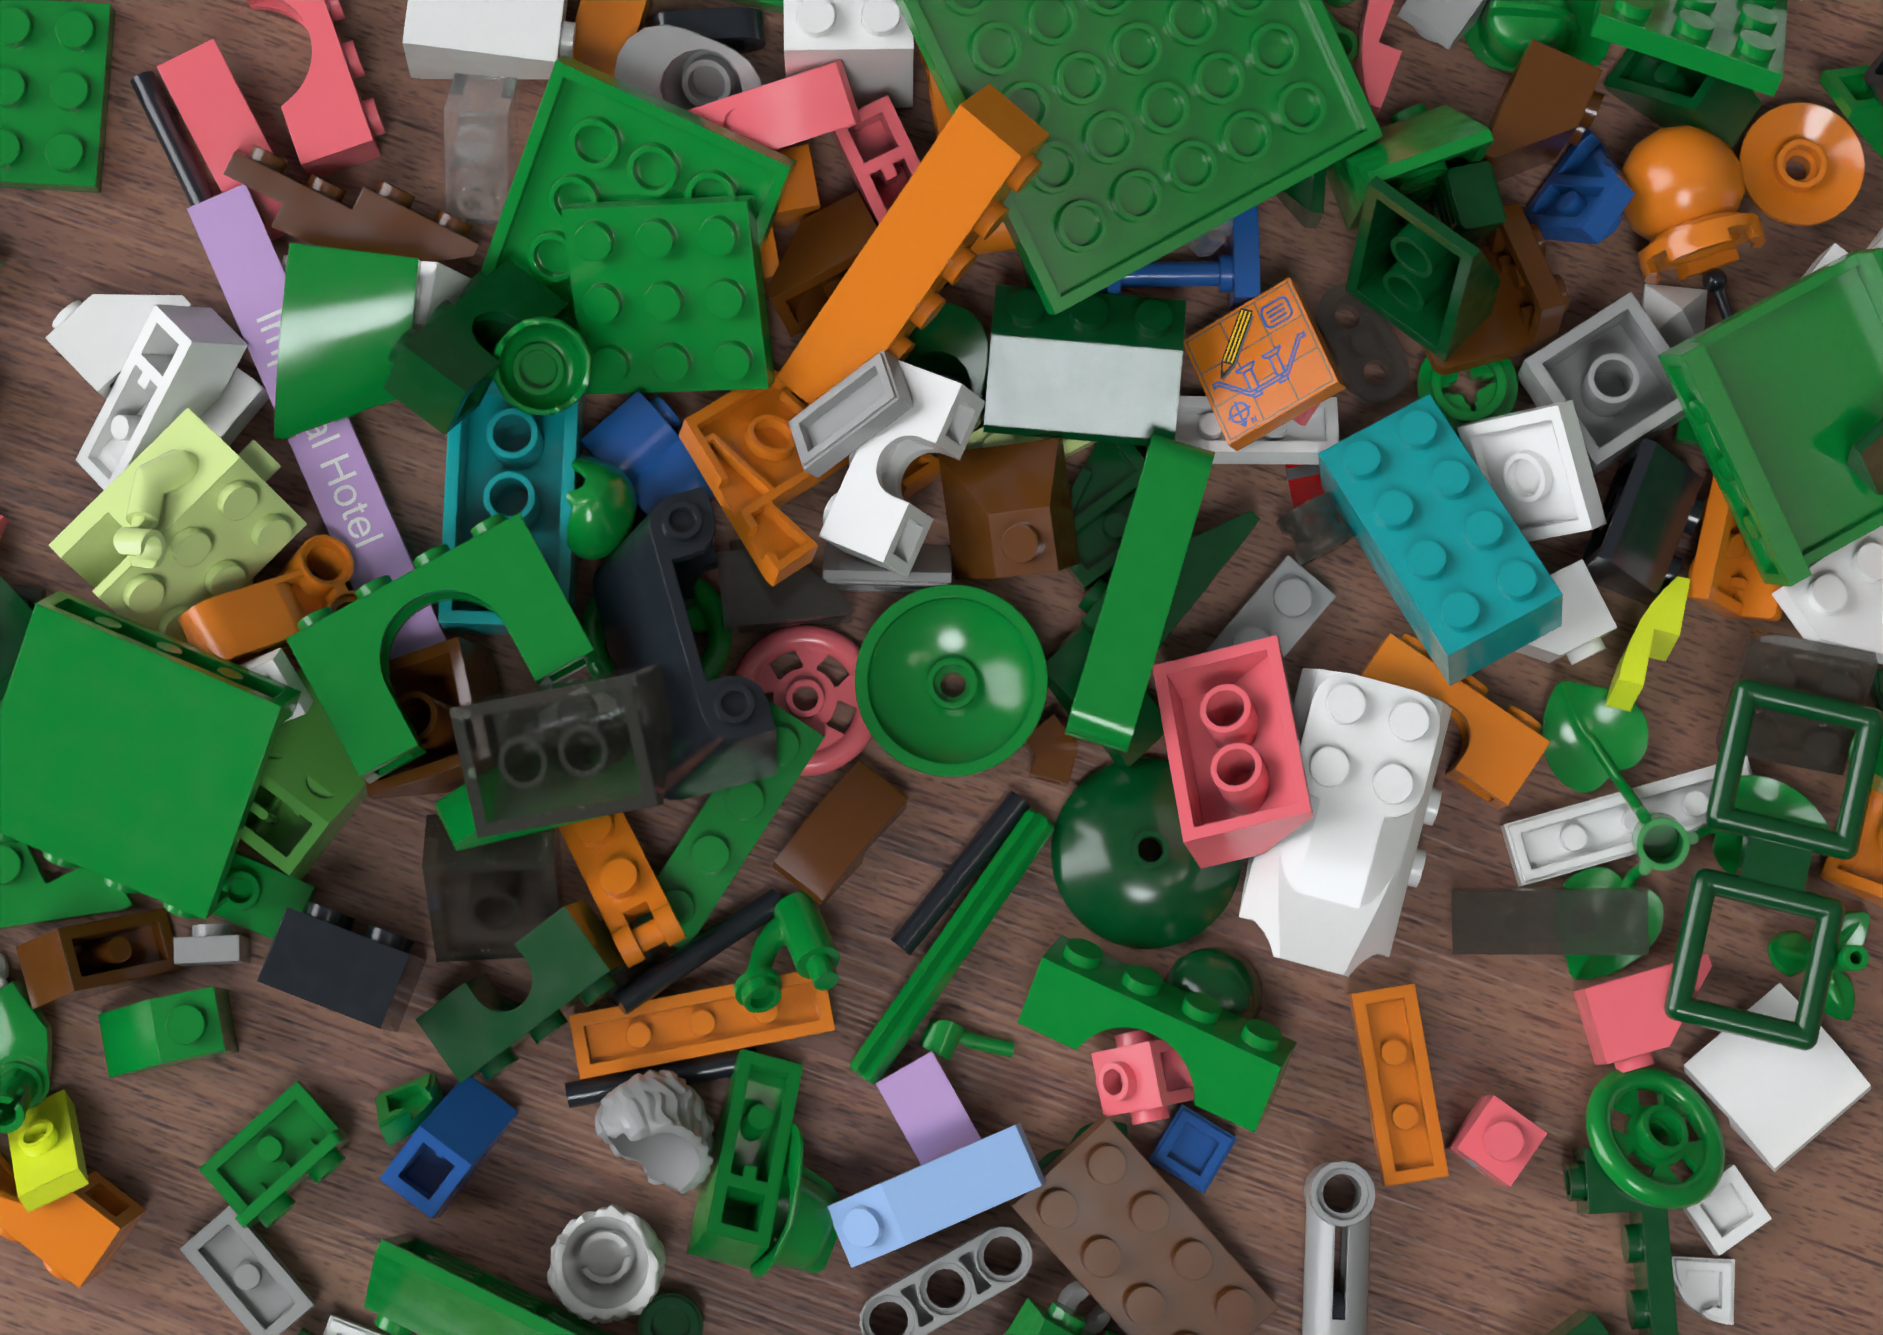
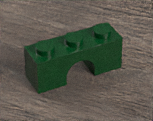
M507 259L489 275L482 271L477 273L466 285L460 298L454 304L448 299L444 300L431 314L421 331L416 332L411 328L400 337L388 357L394 363V366L383 389L442 434L446 435L480 406L501 361L493 356V353L502 337L513 326L526 319L542 316L561 320L569 304L510 259Z
M585 899L562 907L514 944L528 963L532 975L531 990L523 1003L514 1002L503 996L489 976L484 974L464 982L415 1019L460 1083L480 1074L484 1076L487 1082L491 1081L519 1060L514 1049L528 1038L532 1037L537 1045L569 1022L563 1012L580 999L586 1007H589L619 985L612 975L623 968L626 963L617 949L613 938Z

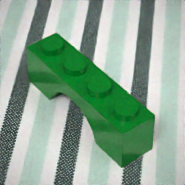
M1063 935L1059 936L1041 958L1017 1022L1074 1050H1077L1095 1034L1112 1028H1135L1149 1032L1168 1043L1186 1064L1193 1082L1195 1106L1254 1133L1272 1105L1297 1042L1282 1036L1281 1031L1277 1027L1259 1019L1247 1020L1223 1009L1222 1005L1215 998L1207 994L1181 990L1164 982L1157 972L1148 967L1124 964L1105 955L1102 949L1091 941L1082 938H1068Z

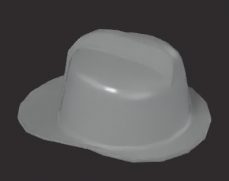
M667 24L645 27L629 37L618 53L614 72L616 79L684 110L762 86L760 77L751 62L727 44L717 42L686 28Z

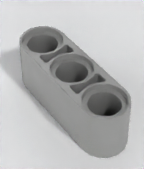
M996 1225L983 1230L876 1291L866 1299L860 1311L859 1326L862 1335H877L871 1328L869 1318L872 1310L883 1302H895L906 1311L908 1317L907 1326L900 1335H927L1018 1283L1025 1277L1032 1265V1250L1029 1241L1020 1231L1010 1226ZM1000 1236L1015 1240L1021 1252L1017 1267L1005 1274L989 1270L984 1262V1250L987 1244L992 1239ZM942 1269H951L957 1272L964 1282V1292L961 1298L955 1304L949 1306H941L934 1303L928 1297L926 1291L930 1276Z

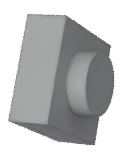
M231 924L192 925V937L173 938L174 964L186 967L250 964V938L232 935Z

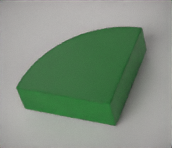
M435 1073L426 1074L378 1094L375 1097L379 1128L388 1146L414 1133L443 1100L444 1091Z

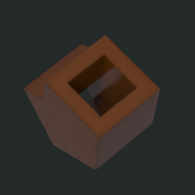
M1055 714L1035 728L1033 734L1024 744V747L1033 757L1029 773L1030 778L1067 787L1079 745L1073 737L1064 735L1065 727Z

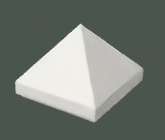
M1655 284L1643 285L1642 308L1670 348L1704 331L1707 290Z

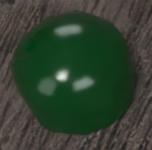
M1207 947L1194 950L1178 958L1163 980L1186 992L1207 994L1215 998L1222 1005L1223 1009L1247 1020L1256 1019L1262 1009L1261 979L1249 960L1228 948Z

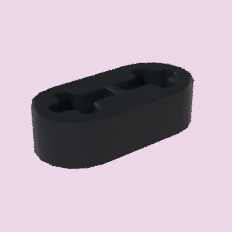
M726 7L666 11L652 14L645 21L646 27L667 24L686 28L717 42L725 43L740 54L760 50L766 45L764 13L756 8Z

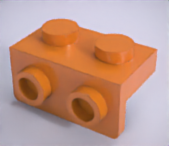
M1713 475L1709 497L1705 500V506L1701 515L1702 529L1696 556L1688 570L1690 584L1687 598L1725 618L1777 622L1781 619L1783 610L1772 596V593L1782 586L1764 583Z

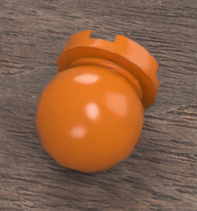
M1688 125L1660 128L1641 140L1625 159L1621 171L1635 195L1622 213L1632 231L1650 242L1648 246L1638 252L1636 258L1644 282L1651 285L1658 284L1662 280L1659 272L1674 269L1677 271L1679 281L1705 274L1709 269H1719L1740 260L1737 247L1749 241L1752 248H1761L1765 244L1767 239L1759 215L1737 212L1745 192L1742 165L1731 146L1711 131Z

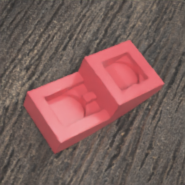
M1367 0L1357 35L1359 48L1354 59V73L1375 119L1382 107L1402 53L1401 50L1379 42L1394 0Z

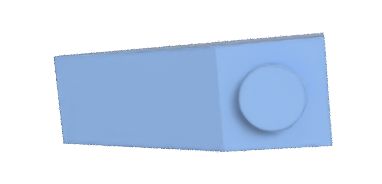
M1018 1123L861 1190L827 1207L851 1268L1043 1186L1046 1184V1181L1022 1125Z

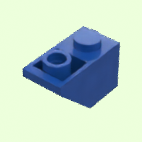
M474 1077L462 1083L459 1082L420 1124L380 1177V1180L431 1219L441 1217L520 1112Z

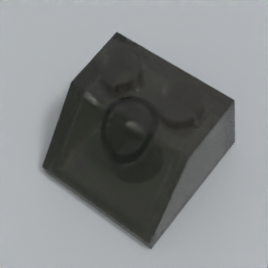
M428 814L426 816L422 869L436 962L524 958L514 944L564 907L562 856L558 827L456 851L439 815Z

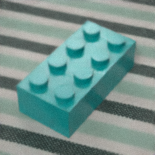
M492 380L480 406L447 434L442 544H447L451 550L472 539L473 536L470 531L485 519L500 513H505L509 519L520 513L575 613L578 557L567 546V525L572 506L568 503L566 494L568 491L580 488L582 483V475L572 469L571 463L575 458L583 454V446L580 440L584 438L586 392L570 408L555 415H527L506 402L494 380ZM458 600L439 602L438 623L447 633L510 635L503 621L483 606Z
M1430 394L1318 453L1321 487L1449 686L1562 626V592Z

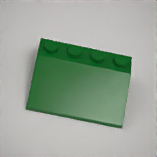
M408 1233L381 1239L375 1251L364 1308L377 1313L374 1325L392 1335H412L413 1332L419 1335H614L583 1319L580 1320L577 1316Z

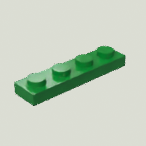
M770 702L769 706L776 727L778 774L712 792L657 877L687 938L673 945L678 949L696 938L825 738L824 735L773 702ZM649 912L635 921L642 925L654 917Z

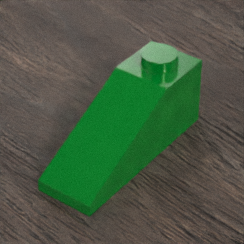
M745 1049L739 1051L714 1136L713 1148L710 1154L713 1158V1163L710 1165L711 1171L699 1188L686 1254L749 1269L769 1248L803 1065Z

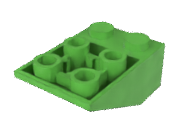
M302 668L296 673L314 702L306 714L280 725L240 837L241 840L287 875L300 881L368 795L365 780L360 778Z

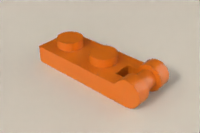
M624 811L559 827L611 933L614 943L628 968L645 960L644 953L664 942H667L670 947L687 938ZM649 912L652 913L653 919L634 929L631 928L630 922Z

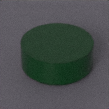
M676 1292L663 1293L654 1297L643 1308L638 1320L639 1335H703L704 1319L699 1306L688 1296Z

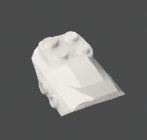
M1303 668L1292 699V707L1314 817L1264 854L1249 857L1239 917L1255 921L1269 941L1273 957L1349 977L1357 966L1376 954L1390 957L1407 886L1417 888L1426 860V851L1418 849L1417 846L1423 824L1432 826L1439 809L1442 789L1433 787L1452 708L1444 702L1418 691L1344 672Z

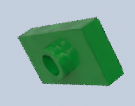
M235 853L222 888L223 891L230 894L227 902L213 914L274 940L286 907L304 913L308 902H312L318 888Z

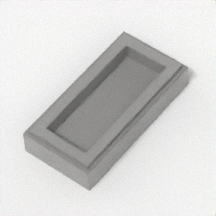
M882 350L788 421L804 471L819 478L914 407L897 357Z

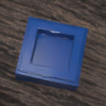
M1180 1105L1147 1160L1200 1193L1205 1194L1237 1138L1184 1105Z

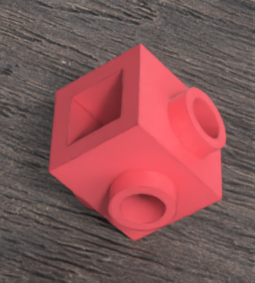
M1138 1030L1114 1035L1117 1048L1091 1053L1102 1111L1107 1117L1130 1113L1132 1125L1171 1118L1168 1105L1194 1100L1193 1082L1186 1064L1168 1043L1162 1039L1155 1040L1154 1035L1149 1032Z

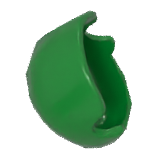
M540 316L519 322L502 337L493 353V356L501 361L493 377L498 390L506 402L527 415H555L565 411L574 405L589 387L592 355L581 333L560 319Z
M582 454L571 463L572 469L583 476V486L576 490L568 491L566 494V499L572 506L567 525V546L579 558L596 560L610 555L627 537L635 522L637 499L635 486L621 468L610 462Z

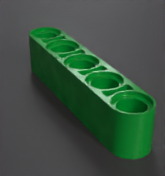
M1152 435L1064 735L1127 753L1215 452L1159 435Z

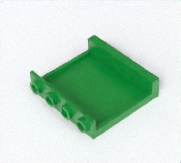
M1881 248L1853 250L1657 355L1765 584L1791 587L1812 575L1809 565L1883 525V495L1875 494L1847 466V459L1853 443L1883 417V252Z
M59 590L35 604L0 708V841L7 843L22 842L43 851L44 858L55 865L65 868L81 867L102 876L104 883L112 889L129 894L140 892L162 901L163 907L176 916L186 919L202 918L206 920L227 902L230 893L222 890L280 725L293 716L301 691Z

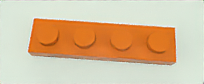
M798 972L779 975L782 980L781 999L775 1007L762 1013L749 1012L745 1006L739 1004L733 992L734 984L652 999L628 1015H625L618 1006L569 1015L580 1080L836 1031L828 990H817L811 979L801 977Z

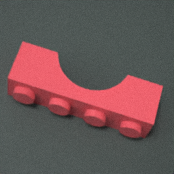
M246 0L251 9L274 11L294 19L310 35L312 58L309 72L298 91L281 106L300 164L309 179L311 174L323 177L382 157L375 137L386 133L381 116L373 97L362 101L355 79L366 76L360 56L353 40L342 43L335 24L336 21L346 18L340 0Z

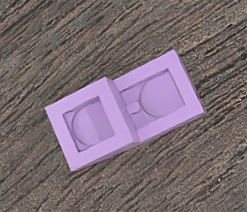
M932 1051L875 1083L921 1165L981 1140Z

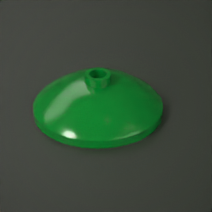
M933 586L918 590L898 600L870 628L862 643L856 662V700L862 719L872 737L888 755L899 763L917 772L936 777L959 778L972 776L988 771L1007 761L1019 751L1033 734L1042 716L1047 698L1048 672L1042 646L1031 625L1005 600L990 592L971 586ZM950 675H958L966 683L964 692L957 697H948L941 689L942 682Z

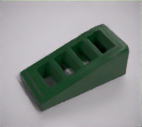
M1489 160L1450 168L1441 176L1436 189L1430 197L1429 203L1432 216L1473 245L1505 223L1507 219L1493 167Z

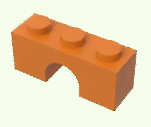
M1390 633L1380 643L1359 674V676L1418 691L1452 708L1450 719L1459 730L1461 745L1458 756L1445 775L1497 811L1509 805L1550 744L1549 740L1538 734L1542 726L1537 720L1517 707L1509 706L1507 711L1485 698L1489 691L1488 688L1470 675L1449 686L1421 641L1409 634H1403L1401 639Z

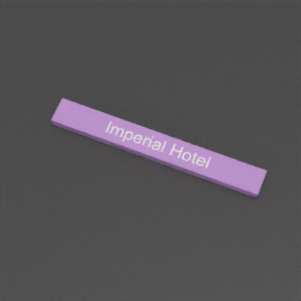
M243 184L187 208V211L244 341L248 344L247 348L275 409L278 349L286 272L249 187ZM350 418L316 427L288 439L329 535L343 542L352 554L354 570L349 580L353 590L357 591L366 583L381 576L389 575L393 581L416 569ZM432 605L417 612L403 625L394 640L390 660L447 640L441 625L438 623V618Z

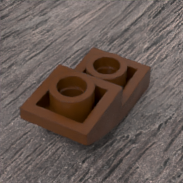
M858 760L799 827L774 860L772 867L822 906L862 864L868 848L905 811L908 797Z

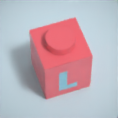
M1482 1095L1445 1148L1497 1186L1511 1187L1548 1133L1495 1095Z

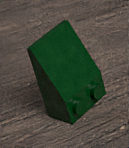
M1375 176L1367 186L1345 291L1446 362L1492 314L1501 279L1479 248L1382 179Z

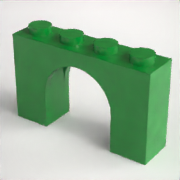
M505 513L496 514L485 519L470 531L473 536L472 539L451 550L447 544H442L424 552L413 561L416 569L393 581L389 575H385L366 583L355 592L358 600L334 612L331 606L310 613L296 624L299 632L286 638L359 777L370 784L427 753L396 696L389 673L390 653L394 640L403 625L420 610L439 602L455 600L475 603L490 610L505 624L534 680L542 690L599 660L596 651L520 513L509 519Z

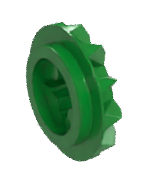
M1426 356L1417 373V400L1430 394L1457 435H1459L1457 429L1459 426L1481 419L1508 414L1514 407L1518 393L1516 371L1509 358L1463 370V372L1467 373L1470 381L1480 380L1481 383L1491 381V384H1486L1483 389L1475 393L1473 398L1474 404L1472 405L1473 411H1471L1469 404L1465 403L1462 395H1452L1451 392L1443 394L1442 392L1457 382L1458 372L1440 375L1432 369Z

